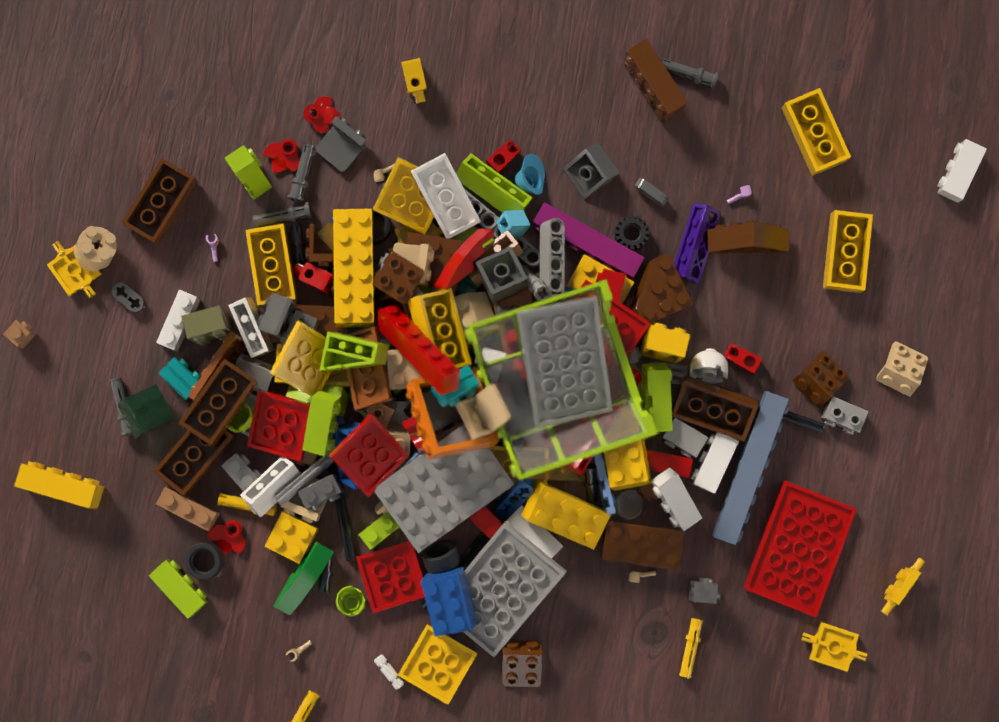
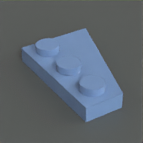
M598 453L593 456V462L596 465V476L599 482L598 486L603 509L610 515L616 513L614 508L615 499L610 491L608 474L605 471V456Z

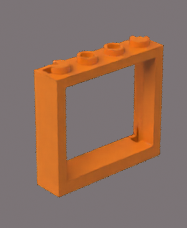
M471 368L473 375L479 381L477 368ZM424 377L412 379L407 384L408 393L406 395L410 398L411 412L416 418L417 432L422 437L423 450L426 451L428 460L490 448L499 441L497 431L495 430L490 435L480 439L438 447L420 388L431 386V384ZM479 381L480 385H479L478 388L476 389V392H477V393L474 394L473 396H471L470 398H473L474 396H476L478 393H480V392L483 390V387H482V384H481L480 381Z

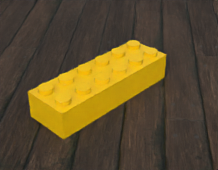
M333 209L335 327H370L375 325L374 285H372L374 281L372 209Z

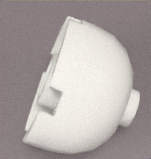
M706 349L694 356L690 364L689 373L692 378H702L701 381L707 383H721L723 378H728V362L715 349Z

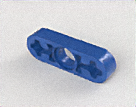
M529 478L517 480L496 502L495 514L500 518L510 517L533 494L534 482ZM515 496L519 499L513 500L510 497Z

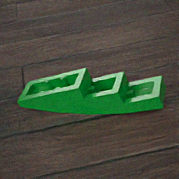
M315 542L307 558L304 557L296 572H292L273 607L291 615L310 591L334 551Z

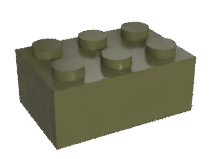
M220 305L181 316L187 339L200 344V346L210 344L213 339L222 341L230 331L233 332L229 314Z

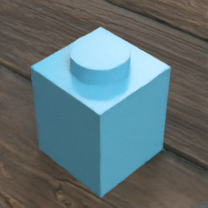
M524 210L504 211L496 222L501 234L508 230L513 237H522L530 227Z

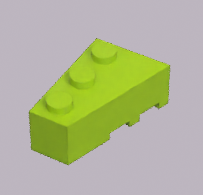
M243 145L225 157V160L253 200L273 188L259 168L262 164L251 148L247 150Z
M327 332L320 370L336 371L386 364L389 345L342 333Z
M665 363L642 364L641 376L643 379L641 380L640 397L643 404L640 406L647 410L649 415H652L657 432L673 431L671 404L672 371Z

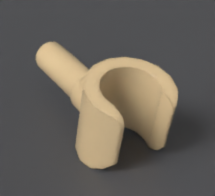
M394 164L384 169H377L373 174L375 182L385 180L384 174L392 171Z
M632 571L629 574V581L639 583L640 577L655 576L656 571Z
M310 640L301 647L291 649L286 653V655L290 652L295 654V658L290 662L297 660L299 654L312 645Z

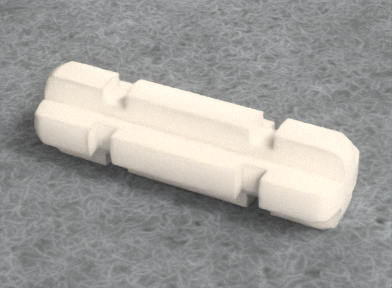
M383 655L378 656L374 660L375 664L381 667L382 673L389 682H392V686L398 690L404 685V681L400 677L398 678L397 672L390 663L386 662L387 659Z

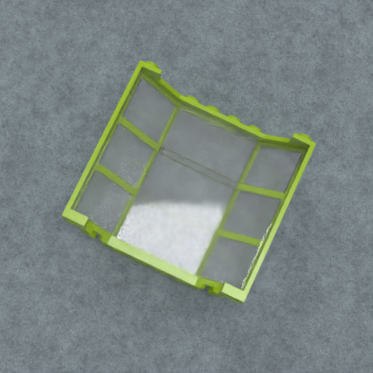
M606 280L467 326L468 330L465 331L468 342H472L480 369L477 371L479 381H484L485 387L491 384L497 387L511 415V419L496 431L498 438H503L512 465H510L513 477L517 476L518 480L658 434L652 415H649L647 410L640 406L643 402L639 395L613 313L609 314L613 298ZM596 296L613 411L536 428L517 312Z

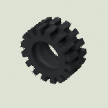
M626 216L617 224L614 237L619 244L636 251L641 249L648 241L650 234L649 226L639 216ZM630 226L636 227L639 231V237L636 240H628L625 237L626 228Z

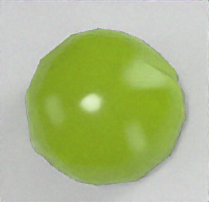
M244 403L228 426L230 431L244 432L251 427L253 412L246 403Z
M347 586L338 592L336 605L342 614L353 617L360 614L365 608L366 599L358 588Z

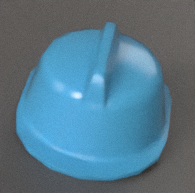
M528 154L523 160L522 169L516 174L515 182L517 187L527 194L539 195L543 191L545 169L541 159L534 154Z

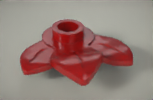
M331 97L317 98L314 104L308 105L303 111L304 119L312 123L314 129L322 134L329 132V124H332L331 122L336 116L341 119L340 113L331 107L333 101ZM310 111H315L316 116H311Z
M286 139L281 143L273 142L264 150L263 155L272 158L271 166L273 173L283 172L287 167L292 172L298 169L300 159L297 155L298 145L294 140ZM287 146H292L291 152L286 151Z
M230 520L225 525H215L207 535L208 539L217 541V546L222 550L223 555L228 554L232 549L240 554L245 547V539L242 536L243 527L237 520ZM231 526L236 527L237 531L235 533L230 532Z

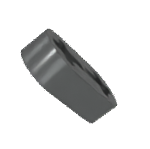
M639 178L634 185L638 191L662 207L669 199L666 194L643 178Z
M124 283L114 285L112 294L119 302L134 313L144 310L145 300ZM125 287L124 292L128 294V296H118V288L123 289ZM131 298L134 299L135 301L140 300V301H139L140 307H139V308H137V307L132 308V307H133V303L130 302L129 300H130Z

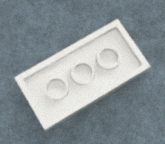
M445 153L411 171L447 239L481 222Z

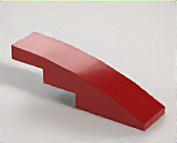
M478 229L460 246L442 270L434 285L436 289L449 290L474 270L472 262L485 253L482 245L495 236L492 229Z
M646 450L650 471L662 473L671 468L681 477H690L693 459Z

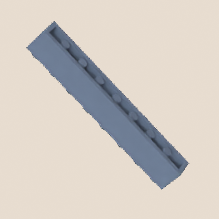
M764 391L712 533L713 537L736 545L737 541H741L744 532L741 530L743 523L747 524L750 513L748 510L750 505L753 506L757 495L754 493L756 488L762 484L763 476L761 474L763 469H767L770 458H768L770 450L773 451L777 440H774L776 433H780L783 422H781L783 414L786 415L789 410V399Z

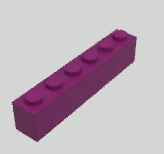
M543 203L532 224L535 226L534 229L540 232V226L543 222L559 218L564 223L565 243L568 244L570 250L574 252L581 251L586 256L601 262L606 267L626 274V278L631 280L634 278L645 257L549 204Z

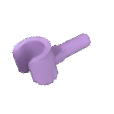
M750 185L740 187L741 193L728 199V204L738 199L749 197L752 193Z
M215 234V241L210 242V238L207 235L206 241L211 246L213 262H218L216 246L219 244V239Z

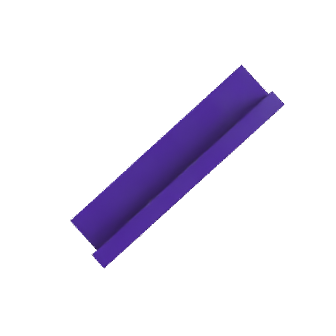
M693 204L674 264L680 278H685L696 284L700 283L709 255L708 229H714L718 225L722 213L707 204ZM710 212L714 214L711 223L709 222ZM707 231V238L704 241L703 235ZM701 249L702 254L698 259V250ZM694 267L696 268L695 277L691 276Z

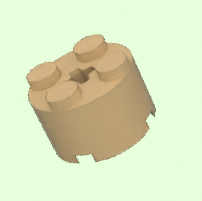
M87 227L80 234L74 248V255L79 261L80 266L90 271H99L102 268H106L111 263L117 249L116 237L104 228Z

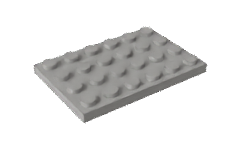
M590 296L518 311V323L535 427H544L613 411L597 297Z
M463 424L437 442L440 447L470 441L472 438L465 424ZM489 448L428 460L425 451L378 485L374 492L419 553L512 487L514 483Z
M505 521L464 571L477 624L472 630L463 632L491 656L495 657L563 577L566 570Z

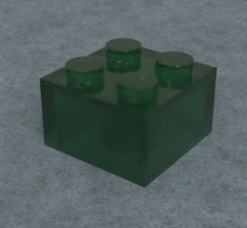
M157 384L122 399L118 404V408L135 440L168 425L175 418Z

